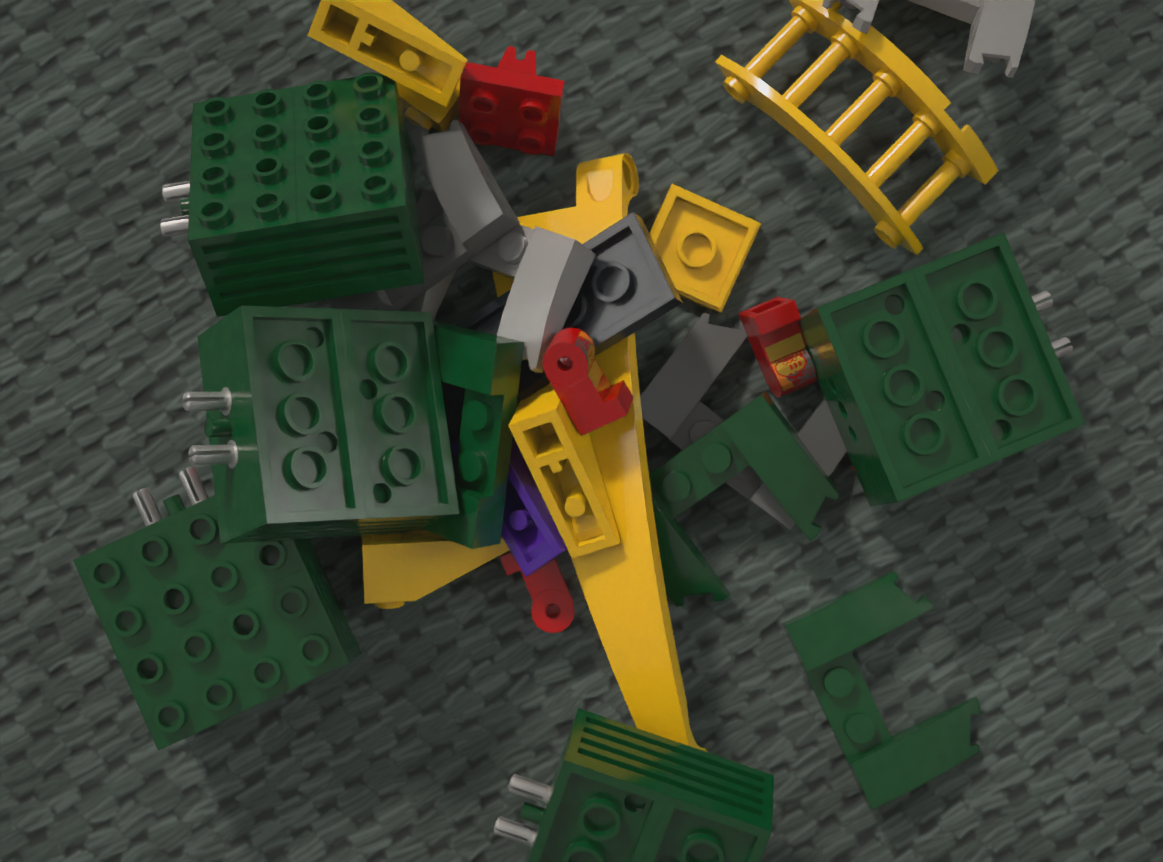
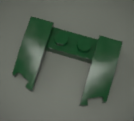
M433 320L441 381L465 388L455 473L459 514L425 526L423 529L471 549L500 544L513 439V434L508 425L517 406L524 342Z
M766 391L649 474L666 595L677 607L684 606V596L712 593L714 602L723 601L730 596V592L682 528L676 517L750 465L810 541L817 537L822 527L813 522L825 497L837 500L840 494Z
M894 571L782 623L866 804L872 810L934 779L979 752L978 744H970L971 714H980V703L977 697H973L891 736L851 653L852 650L935 608L931 600L926 596L921 595L916 602L895 586L894 583L899 575Z

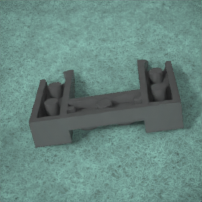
M458 120L451 121L450 130L429 134V130L424 127L414 128L408 132L425 173L444 211L419 228L425 283L331 298L328 301L332 309L400 311L520 224L462 122Z
M703 313L640 396L643 422L681 451L724 421L723 418L699 400L747 338L741 320L739 321L738 329L708 324L710 314ZM824 397L796 434L829 477L847 450ZM750 465L725 482L726 485L784 529L791 530L794 526V520Z

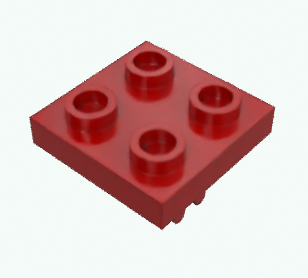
M513 46L506 49L497 67L467 62L460 77L459 121L463 123L476 144L496 145L517 149L530 155L543 154L554 157L558 142L565 81L536 75L535 51L528 50L525 58L518 60L516 58V48Z

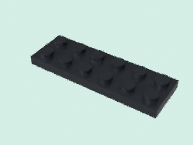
M630 213L582 244L594 252L596 256L562 329L578 328L586 332L594 342L596 356L683 303L642 218L636 213ZM510 290L458 322L455 326L497 335ZM528 359L522 360L517 403L550 384L544 370L541 373H535L530 370ZM441 381L449 442L452 444L460 437L465 388Z

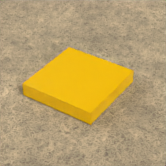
M671 184L649 234L679 296L721 314L761 223Z

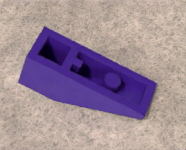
M513 436L501 536L525 577L561 555L567 550V547ZM459 440L452 446H450V449L453 452L456 459L458 455Z

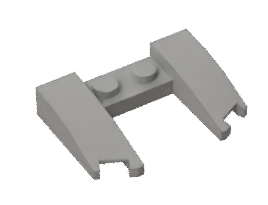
M823 0L822 6L826 9L831 8L836 0ZM840 0V3L847 8H858L861 10L856 16L852 27L867 34L879 0ZM908 0L971 24L964 71L979 74L984 64L983 58L994 63L1004 59V73L1007 77L1013 78L1018 69L1027 38L1035 0Z
M424 188L417 204L419 228L444 211L436 193ZM518 224L467 262L514 279L502 313L497 336L524 342L522 360L528 359L530 370L535 373H541L544 370L542 366L543 356L554 335L562 330L596 254L576 239L535 226V229H531ZM456 270L400 311L431 312L432 320H434Z

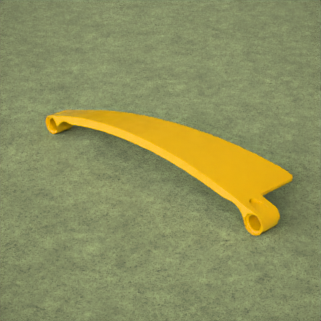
M623 153L580 162L576 170V207L517 217L520 225L535 229V226L576 239L581 244L585 243L627 216L629 202L632 197L637 195L639 189L638 172L632 156L629 153ZM492 271L497 297H500L511 290L514 279ZM634 332L595 356L597 363L611 386L624 380L634 398L628 414L589 432L620 536V542L618 545L573 558L572 562L601 642L636 727L707 752L705 748L697 745L689 725L686 695L666 596L647 463ZM551 383L529 397L552 390Z

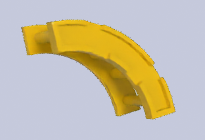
M788 0L794 9L791 12L792 19L744 68L723 55L715 61L726 78L722 83L724 88L739 103L743 104L747 100L765 112L814 153L869 213L877 224L874 227L875 233L885 244L893 249L900 245L918 255L924 248L910 226L957 177L964 178L968 175L986 185L999 171L972 128L969 125H965L960 130L944 111L951 104L947 97L902 51L873 26L870 25L867 34L852 27L853 24L837 13L842 8V4L837 0L828 9L822 6L823 0ZM815 31L831 41L829 48L783 95L761 80L806 32L812 34ZM854 58L873 74L874 82L824 132L802 113L798 107L845 59L852 60ZM888 96H896L914 115L912 117L914 123L864 173L839 146ZM928 137L933 138L944 154L942 157L943 164L897 211L879 187Z

